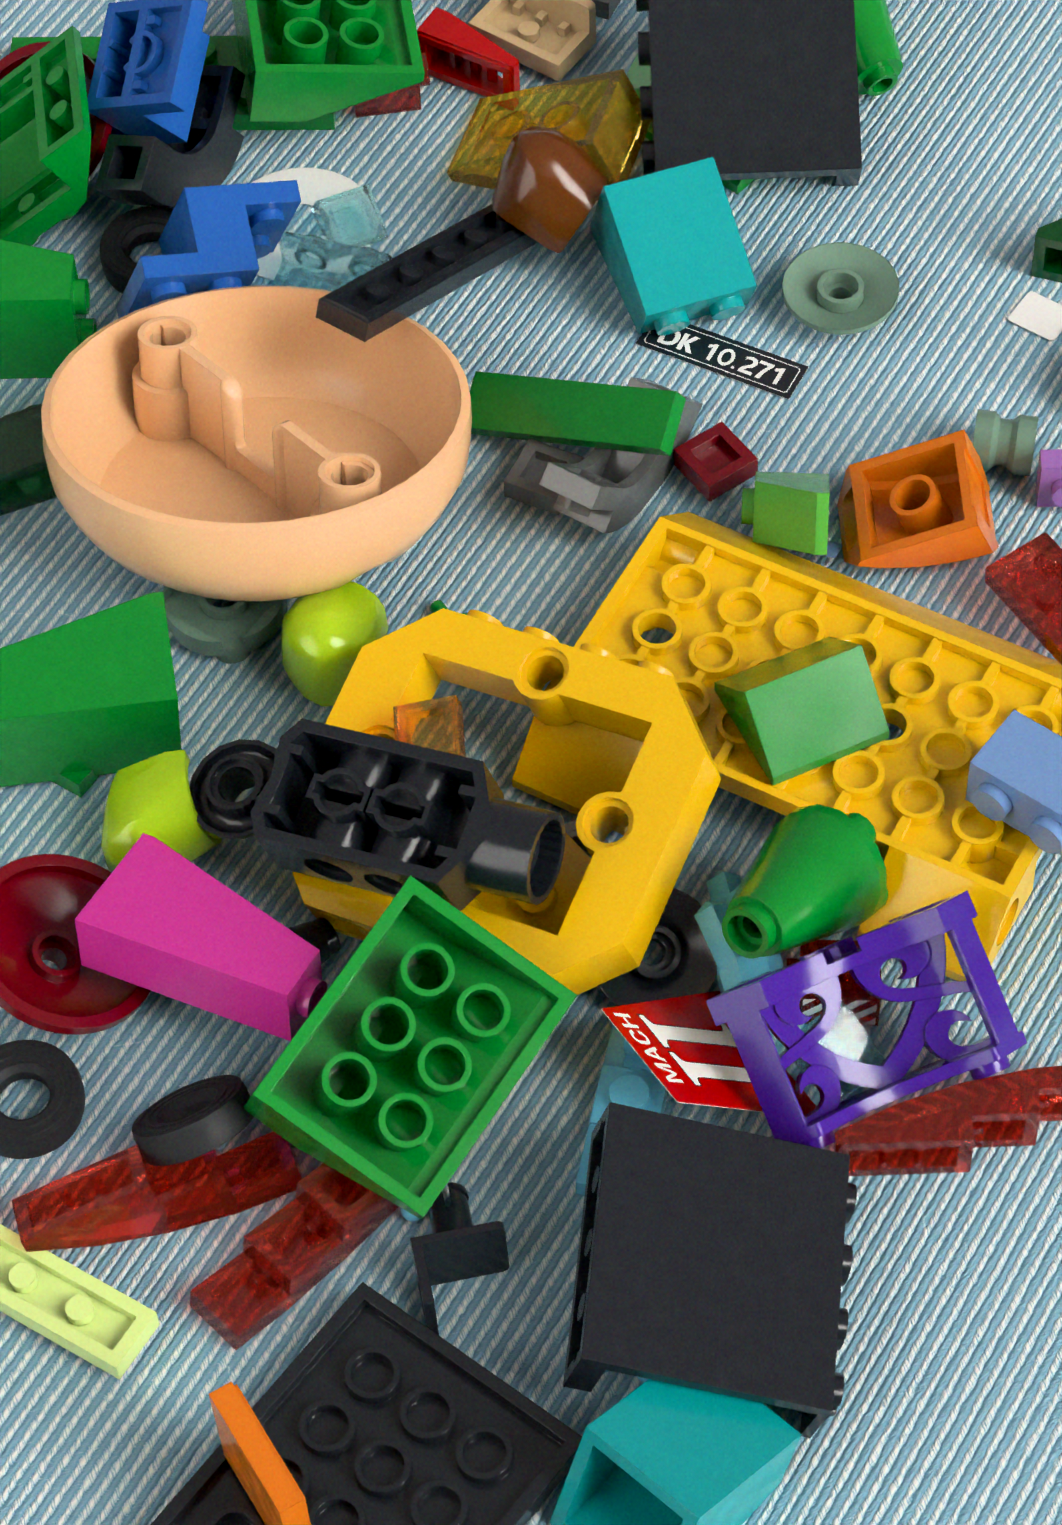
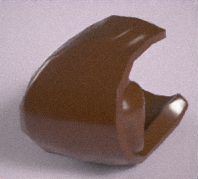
M531 126L516 135L508 147L500 167L492 197L493 210L508 223L527 234L545 248L561 253L591 211L608 178L599 169L591 156L575 140L560 131Z

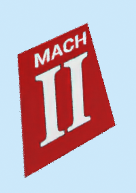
M720 991L601 1008L677 1103L763 1112L727 1022L716 1026L707 1006L706 1000L720 994ZM785 1069L805 1116L813 1111L816 1105L804 1090L802 1094H796V1081Z

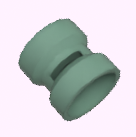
M978 409L973 446L980 456L984 471H989L994 466L1007 467L1011 474L1030 476L1038 426L1037 416L1020 414L1013 420L1001 418L997 411Z

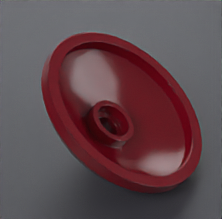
M61 854L27 856L12 861L0 868V1007L24 1023L41 1030L67 1035H82L104 1031L120 1024L133 1015L143 1004L151 990L81 965L75 918L112 872L85 859ZM42 960L55 963L59 970L48 967Z

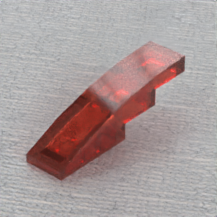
M1062 1066L1031 1068L967 1081L897 1103L834 1133L833 1151L850 1155L849 1176L970 1172L973 1148L1036 1145L1040 1121L1062 1120Z
M272 1131L225 1153L220 1154L216 1148L199 1157L168 1166L148 1164L139 1146L136 1144L11 1201L21 1243L26 1252L100 1246L170 1233L240 1213L304 1188L306 1184L292 1144Z
M323 1163L297 1182L296 1197L293 1201L244 1236L243 1252L190 1290V1307L235 1350H238L292 1307L343 1262L399 1206Z

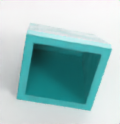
M714 157L603 186L590 223V229L638 334L656 330L657 335H669L688 327L692 319L711 314L712 320H723L745 310V305L749 303L757 284Z
M648 1379L586 1426L549 1523L551 1525H743L781 1483L802 1434L761 1402Z

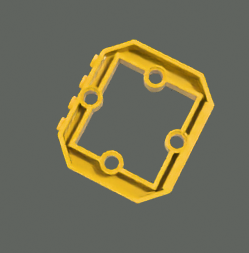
M442 608L362 646L325 723L413 744L412 741L441 680L528 706L539 721L549 726L560 727L577 721L643 742L621 793L608 791L596 794L586 801L578 812L575 824L577 836L592 858L557 935L487 912L476 897L461 911L576 995L640 966L721 781L720 774L692 711L678 687L674 675L668 669L659 664L644 660L639 661L637 666L617 660L609 651L593 644L583 643L580 648L559 643L557 638L550 633L536 627L526 626L523 632L505 627L495 617L479 610H469L467 615ZM563 677L559 684L552 689L542 690L550 680ZM628 827L624 836L619 840L604 843L608 834L614 829ZM292 871L303 903L316 918H326L336 932L362 941L394 899V897Z

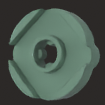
M166 586L163 588L168 630L172 633L173 637L187 649L206 656H216L221 662L227 664L245 660L250 655L251 650L257 649L269 641L281 627L284 614L287 612V599L236 601L232 606L220 608L214 606V602L211 600L213 598L184 593Z

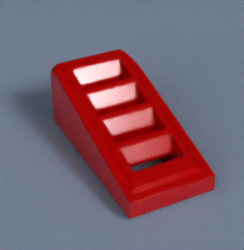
M436 7L417 29L424 72L506 105L516 107L520 102L519 60L453 14ZM498 72L503 73V78L498 75Z

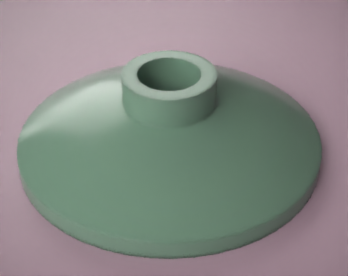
M826 243L804 251L789 264L783 277L782 295L790 313L804 325L829 334H855L879 325L893 312L899 298V280L893 266L878 252L853 243Z

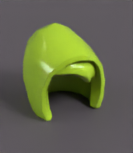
M352 581L336 589L297 598L292 607L284 614L282 620V663L290 681L305 698L322 707L334 706L361 647L387 635L388 623L385 607L374 593L361 584Z
M185 750L163 752L117 771L110 786L103 814L101 839L104 859L110 871L113 872L143 833L157 838L190 862L221 843V837L203 829L197 822V811L193 803L188 781L190 759Z

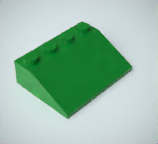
M232 0L242 73L246 75L244 87L250 122H307L424 81L425 72L411 0Z
M410 875L243 1108L301 1151L422 1219L577 995Z

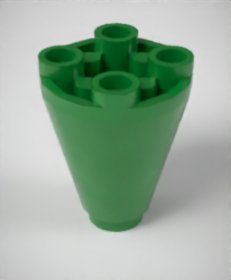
M816 804L798 807L777 823L730 901L726 915L722 920V933L730 948L737 954L750 959L772 956L855 928L882 908L888 900L886 866L875 843L876 831L871 822L859 813H849L846 815L840 810Z

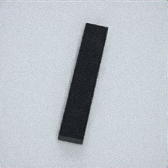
M491 204L319 298L316 318L366 342L538 242L504 220L493 210V205Z

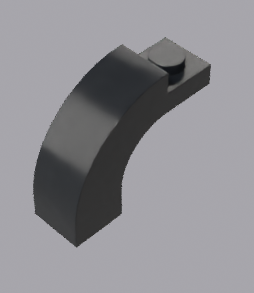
M203 66L187 142L166 144L155 136L109 134L95 189L123 204L175 207L185 187L221 185L230 173L244 139V136L233 129L232 126L246 75L234 66Z

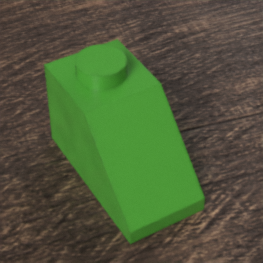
M756 471L755 488H743L741 524L753 525V542L813 555H827L830 496L829 474Z

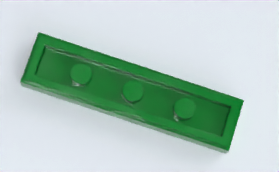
M475 371L470 389L472 410L471 434L529 440L530 438L539 442L671 456L686 398L677 391Z

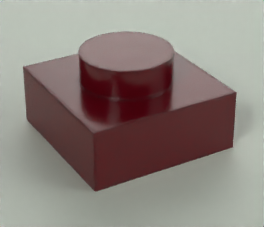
M722 421L673 449L674 465L709 502L755 476L756 471H758V458Z

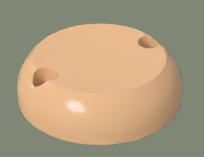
M255 285L195 292L163 300L133 311L104 326L86 338L68 354L54 372L45 390L41 408L43 452L55 494L66 512L79 529L99 549L127 570L151 582L206 598L230 601H273L304 597L339 588L379 565L393 562L412 548L440 518L460 485L468 463L472 410L467 377L458 359L445 343L426 327L409 317L366 342L316 318L319 298L332 291L296 286Z

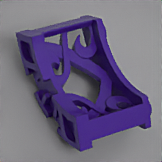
M968 890L891 919L889 923L882 927L857 936L858 948L852 936L846 937L799 957V962L772 972H765L706 1000L715 1025L718 1026L727 1022L773 1134L771 1138L824 1148L837 1140L833 1132L834 1129L883 1105L967 1071L970 1072L972 1080L975 1081L996 1074L1011 1066L1007 1055L1027 1044V1040L1023 1031H1018L972 921V918L978 915ZM946 932L966 981L945 982L946 945L944 933ZM894 958L898 960L903 969L900 977L897 979L916 977L915 987L894 988L885 985L880 977L881 966L888 959ZM847 971L850 972L852 978L864 991L878 999L890 1002L912 1001L908 1017L899 1038L880 1066L848 1059L817 1043L831 1030L838 1017L841 1006V987L838 975ZM971 992L989 1035L975 1043L959 1046L949 1039L948 1031L950 1026L956 1021L972 1020L965 1013L957 1010L938 1009L942 996ZM813 994L820 1000L822 1012L814 1025L804 1033L797 1025L805 1024L812 1016H805L800 1010L799 1003L804 995ZM769 1030L786 1047L780 1054H778ZM923 1046L931 1054L940 1058L938 1061L908 1072ZM798 1058L808 1066L804 1067L796 1078V1094H802L805 1087L809 1084L816 1086L820 1093L818 1105L805 1116L785 1071ZM839 1081L870 1088L840 1102L841 1086Z

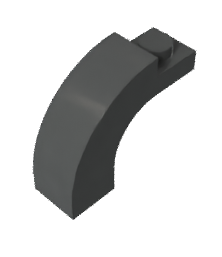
M630 377L627 385L630 387L674 391L652 380ZM684 395L682 396L686 398L673 449L687 442L703 405ZM594 448L586 458L575 464L548 462L539 485L558 493L553 507L554 510L604 534L612 533L632 521L663 484L674 466L673 449L671 456Z

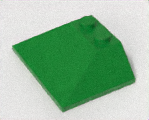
M73 25L0 80V240L32 246L40 235L61 220L65 221L73 217L87 201L91 127L81 35Z

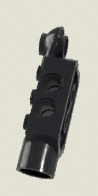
M303 718L280 737L277 748L260 740L238 739L217 747L202 759L193 773L190 782V792L197 811V822L203 829L221 838L246 839L255 836L256 840L281 869L391 897L397 895L411 875L459 911H462L482 891L538 905L551 892L563 860L566 831L562 815L558 812L505 800L502 790L483 761ZM254 787L247 798L235 802L239 794L246 789Z

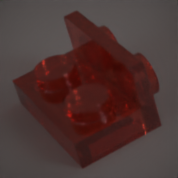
M1044 532L987 566L985 569V583L1062 665V549Z

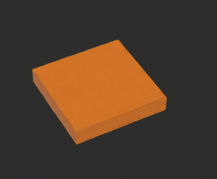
M231 1381L209 1393L224 1456L265 1525H311L304 1494L238 1385H233Z

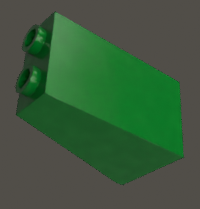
M0 240V379L52 378L54 372L68 354L86 338L97 332L96 319L86 318V314H89L90 310L88 279L78 278L73 254Z
M163 591L140 596L0 648V787L59 780L58 774L90 769L93 770L95 776L114 774L120 769L160 753L182 750L178 697Z

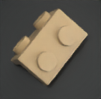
M490 0L468 22L470 27L519 60V63L558 82L596 43L595 3L592 0Z

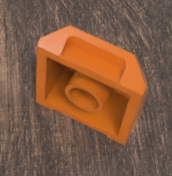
M964 429L848 466L837 504L844 562L855 566L871 568H911L963 561L996 551L999 546L995 535L989 494L990 487L980 456Z

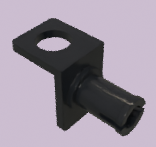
M453 1182L448 1183L451 1206H445L441 1191L428 1210L433 1234L410 1238L426 1327L438 1335L439 1331L431 1286L504 1272L509 1269L506 1233L503 1222L495 1221L473 1225L468 1203V1192L464 1186Z

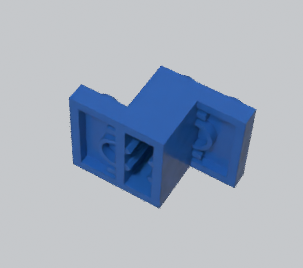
M131 0L108 4L87 100L89 113L112 126L111 134L155 136L166 144L187 142L210 38L209 35L203 32L208 2L205 0Z
M297 180L185 187L159 238L162 255L140 256L117 304L118 318L160 301L195 292L251 286L260 270L257 259L274 252L301 203Z

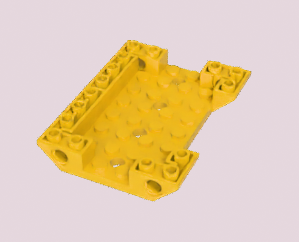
M683 512L660 516L573 647L580 648L583 643L593 644L609 651L619 661L637 666L639 661L644 660L659 664L668 669L674 675V679L692 711L720 774L721 781L718 787L785 816L798 807L819 804L840 810L846 815L849 813H859L871 822L876 831L875 843L879 848L881 856L885 858L888 900L882 908L860 924L857 936L880 928L889 923L891 919L968 890L978 915L972 918V921L991 965L1033 890L1036 863L1043 850L1036 846L1029 836L1003 821H994L985 817L976 809L974 804L965 800L970 761L1013 710L1020 712L1062 737V663L777 547L753 542V538L693 513ZM656 628L666 629L674 635L664 643H650L641 637L644 632ZM827 637L862 645L886 722L898 726L903 731V734L896 739L883 740L786 781L772 785L714 691V682ZM563 677L552 679L545 690L552 689L558 685ZM534 715L512 778V787L578 815L584 803L596 794L608 791L621 793L643 742L577 721L560 727L549 726L539 721ZM628 827L616 828L613 831L624 835ZM946 932L944 933L946 945L945 976L956 981H966Z

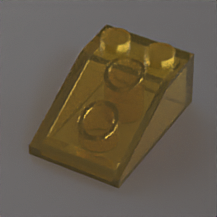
M623 69L480 98L447 170V174L451 181L495 189L502 161L512 139L531 126H538L560 131L575 140L591 156L599 169L608 178L606 185L628 180L652 120H641L640 98Z

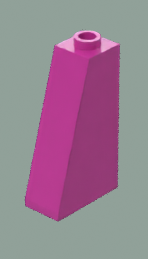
M144 833L75 918L82 966L288 1041L293 1039L327 992V983L322 980L321 957L318 948L157 838Z

